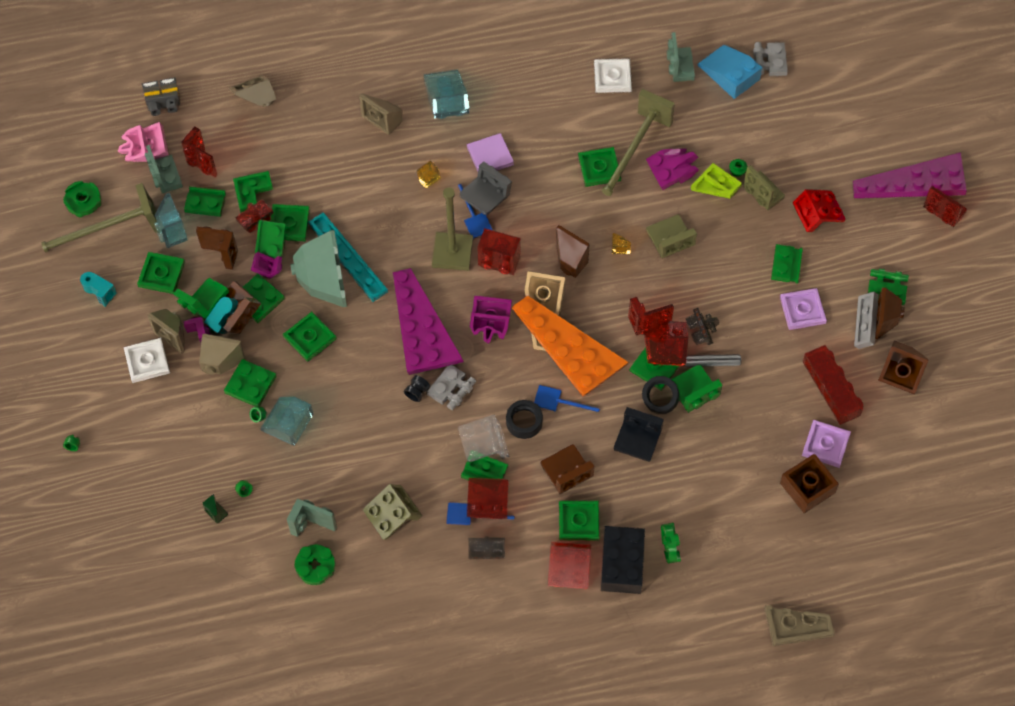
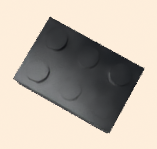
M605 526L601 591L641 594L645 542L644 528Z

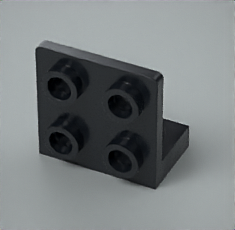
M626 407L623 424L613 448L614 451L650 462L663 429L664 419Z

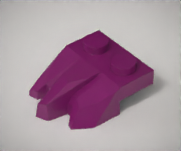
M686 148L663 149L646 159L662 190L678 181L680 184L687 181L699 171L696 166H691L698 158L694 152L686 153Z
M474 295L470 319V328L473 334L477 335L483 332V341L487 344L490 343L493 334H497L500 339H504L510 322L512 300Z

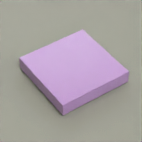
M501 133L467 144V149L477 171L483 161L493 166L495 170L514 165V161Z
M817 288L780 294L789 330L826 324L827 320Z
M813 420L802 456L808 458L815 453L822 463L840 468L851 431Z

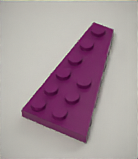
M961 152L853 180L852 185L854 199L966 195L967 191Z
M411 268L393 272L407 373L412 375L464 362Z

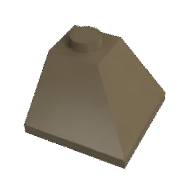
M263 75L229 88L235 95L259 106L271 105L272 101L276 100L269 79Z
M362 93L359 95L362 117L388 135L403 121L402 110L399 106Z
M167 309L150 313L148 319L154 334L183 354L184 333L181 317L176 312L171 313Z
M208 334L202 335L199 363L202 371L205 373L221 375L239 365L242 359L245 360L241 341Z

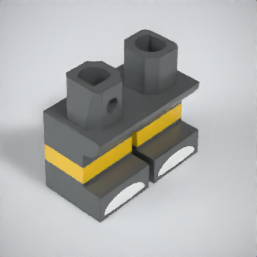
M176 78L159 80L160 87L158 81L142 83L145 102L152 116L160 115V109L167 108L170 113L178 111L180 99Z

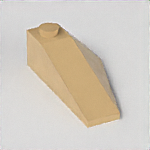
M528 271L525 296L531 297L560 316L566 278ZM531 333L533 348L546 351Z

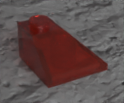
M666 321L644 333L648 364L686 366L689 338L687 322Z

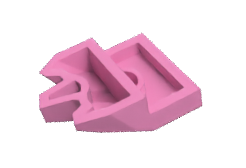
M160 122L145 128L139 125L127 130L122 136V139L127 142L119 146L118 149L119 153L127 154L125 161L147 162L144 154L148 152L147 145H150L155 160L169 155L163 125Z

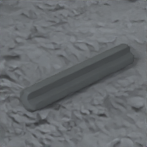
M686 355L684 357V364L686 367H695L696 365L739 366L741 365V355Z

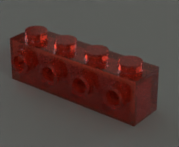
M823 345L805 353L803 364L838 423L842 425L860 417L864 407L863 402L855 395L851 382L847 381L844 377V371L835 362L833 352L828 350L826 345Z

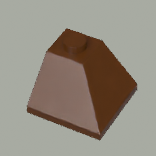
M558 225L556 230V249L560 269L566 275L576 278L589 262L590 244Z
M883 287L878 298L875 339L880 338L896 327L900 318L903 319L905 307H902V299Z
M894 340L878 381L915 395L929 359L913 347Z

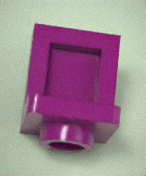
M257 252L254 254L251 271L271 279L281 272L283 266L281 264L282 257L277 256L273 259Z
M193 317L183 322L187 333L197 331L200 343L202 342L203 334L211 335L209 327H205L202 317Z

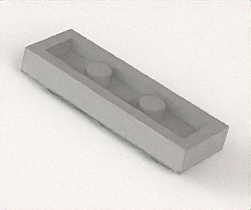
M875 292L858 296L854 346L858 349L875 344L878 294Z

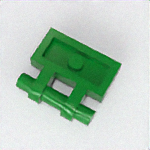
M879 268V270L871 269L870 276L877 277V281H869L867 293L875 292L879 298L882 287L887 288L902 299V305H905L907 286L900 285V281L908 282L909 275L902 274L900 271H885L882 268ZM883 278L894 280V283L883 282Z

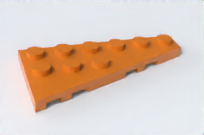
M526 296L512 307L514 312L583 397L629 363L529 296Z

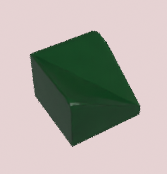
M214 494L203 502L202 505L205 512L216 523H219L228 516V513L216 501Z

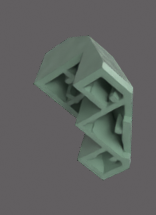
M331 230L303 244L293 255L294 263L290 264L292 275H296L297 282L311 296L341 307H347L335 231Z

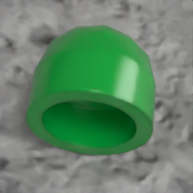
M263 407L251 408L250 418L253 422L257 423L266 419L267 412Z
M73 434L69 435L64 440L63 447L66 450L75 452L80 446L79 437L75 438Z
M240 480L235 485V490L239 496L247 497L252 493L253 487L248 481Z

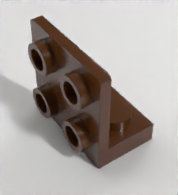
M207 226L197 227L196 233L201 248L221 252V261L224 262L225 269L233 270L238 253L233 232L226 229H212Z
M233 281L228 288L229 292L226 297L236 299L239 302L238 308L228 317L227 323L223 328L230 333L240 334L261 303L240 284Z
M574 444L540 462L559 494L594 476V465L591 461L585 462Z

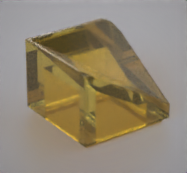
M431 160L417 169L418 180L426 188L441 179L439 169Z
M613 233L612 253L630 254L631 242Z

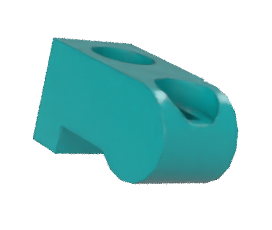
M85 272L80 277L84 291L95 294L99 303L105 307L117 294L112 283L93 272Z
M221 298L204 323L215 332L226 334L227 331L223 327L226 325L228 317L238 308L239 302L234 298Z

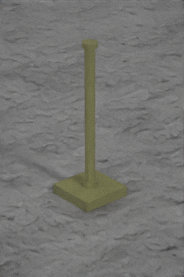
M644 89L640 91L638 114L645 116L646 119L607 186L603 187V194L607 196L613 194V188L652 121L654 120L667 127L672 125L674 102Z
M143 183L137 184L135 186L141 202L139 208L54 240L41 242L42 248L46 253L51 248L142 214L147 218L155 233L162 231L153 200Z
M448 187L443 191V196L446 200L448 233L436 232L432 268L469 271L473 235L455 233L453 203L455 191L453 188Z

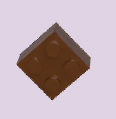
M815 453L783 473L780 484L803 513H806L834 495L839 485Z

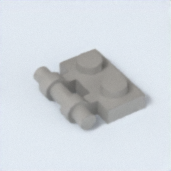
M756 42L753 53L756 57V62L762 67L761 75L764 74V70H768L769 76H787L785 42L767 43L766 49L762 48L761 42ZM763 57H767L768 62L763 61Z
M450 365L447 366L428 389L427 395L442 405L446 400H449L450 402L447 407L453 410L462 403V398L472 391V386L476 383V380L470 377L467 381H463L465 373ZM459 387L460 390L457 394H453L454 390Z

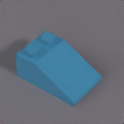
M726 45L721 46L698 63V66L734 99L758 82L762 72V67L753 58Z

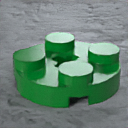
M77 181L72 183L65 190L66 194L63 197L67 210L79 218L93 213L102 204L100 191L92 182L84 183L83 181ZM80 196H83V197H86V198H85V200H83V201H79V200H80L79 197H80Z
M674 522L661 525V539L665 547L664 555L668 564L681 562L680 552L676 547L680 545L678 533L675 534Z
M304 546L296 556V573L306 584H323L335 572L334 556L331 550L325 546ZM318 561L321 565L313 569L310 563Z

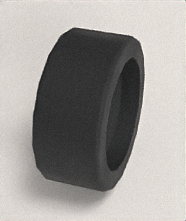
M656 376L645 383L642 390V399L651 412L666 414L677 407L680 400V392L672 379L665 376ZM665 384L671 389L672 399L667 405L657 406L651 402L650 391L655 385Z
M519 400L511 404L506 413V425L513 436L528 439L537 435L541 430L543 414L536 403L530 400ZM523 410L530 411L535 415L536 422L529 428H519L513 422L514 414Z

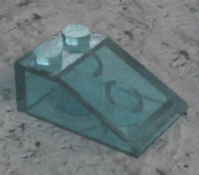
M458 70L423 75L434 119L469 114L468 93Z

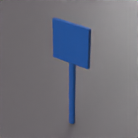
M459 184L458 187L460 191H462L463 187L461 184ZM466 202L472 217L464 220L470 235H473V239L493 231L486 215L483 213L475 215L472 206Z
M541 385L538 387L534 401L540 408L556 411L558 402L596 412L600 411L596 407L559 399L561 390Z
M448 502L446 524L470 525L471 517L515 519V516L471 513L472 504Z

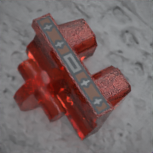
M261 199L254 205L252 203L247 204L248 209L235 218L246 231L251 233L256 230L259 220L269 221L270 216L274 212Z

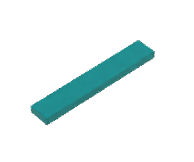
M324 212L308 222L318 237L331 230L335 231L340 263L372 302L388 293L385 285Z

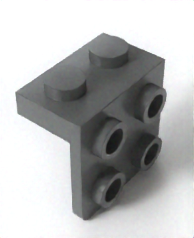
M483 161L479 165L477 178L460 192V197L484 215H488L510 195L512 181L495 170L493 166Z

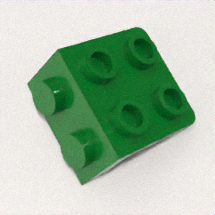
M208 278L192 296L180 289H177L173 295L178 299L176 302L182 308H187L192 314H198L206 319L221 298L226 297L229 289Z
M696 365L672 378L680 392L679 401L688 413L700 408L711 400L717 399L721 395L722 383L719 379L712 382L701 365Z

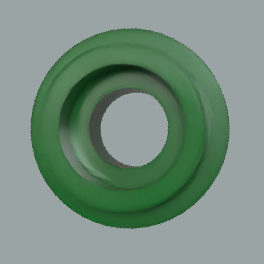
M734 159L729 165V170L734 176L740 177L746 173L748 166L744 160Z

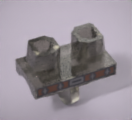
M699 308L693 309L694 314L685 319L690 330L698 326L700 328L699 331L691 334L696 345L704 342L707 345L713 344L708 329L712 333L716 332L719 319L712 317L711 314H707V320H705Z
M489 536L469 538V559H505V538H489Z

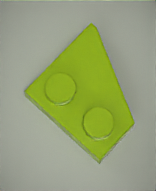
M712 163L691 185V190L730 199L741 188L742 183Z

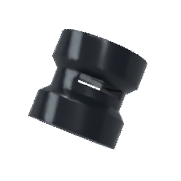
M414 375L411 379V384L403 392L412 401L420 402L423 397L422 393L429 389L430 384L424 378Z

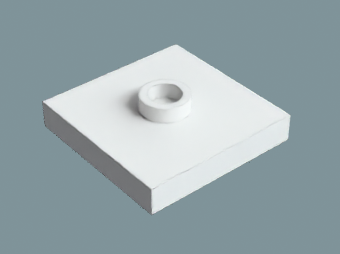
M630 59L594 60L596 93L632 91Z
M161 338L124 347L132 383L170 373Z

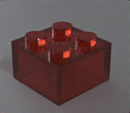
M484 228L478 244V266L487 270L493 269L505 275H514L521 257V238Z

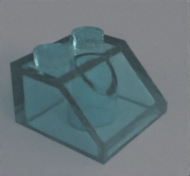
M166 193L155 213L157 222L154 223L160 242H164L166 247L170 248L188 241L173 199L170 193Z
M279 397L260 430L295 446L313 416L312 406L296 397Z

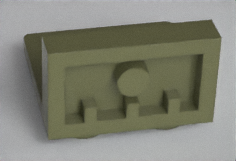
M751 165L747 167L743 186L747 193L752 194L756 198L760 206H764L769 210L785 198V194L762 171L757 172Z
M679 215L646 227V231L661 258L692 247L696 243L697 233L695 229L688 230Z
M389 484L363 509L384 540H387L407 520L418 521L423 516L402 485Z

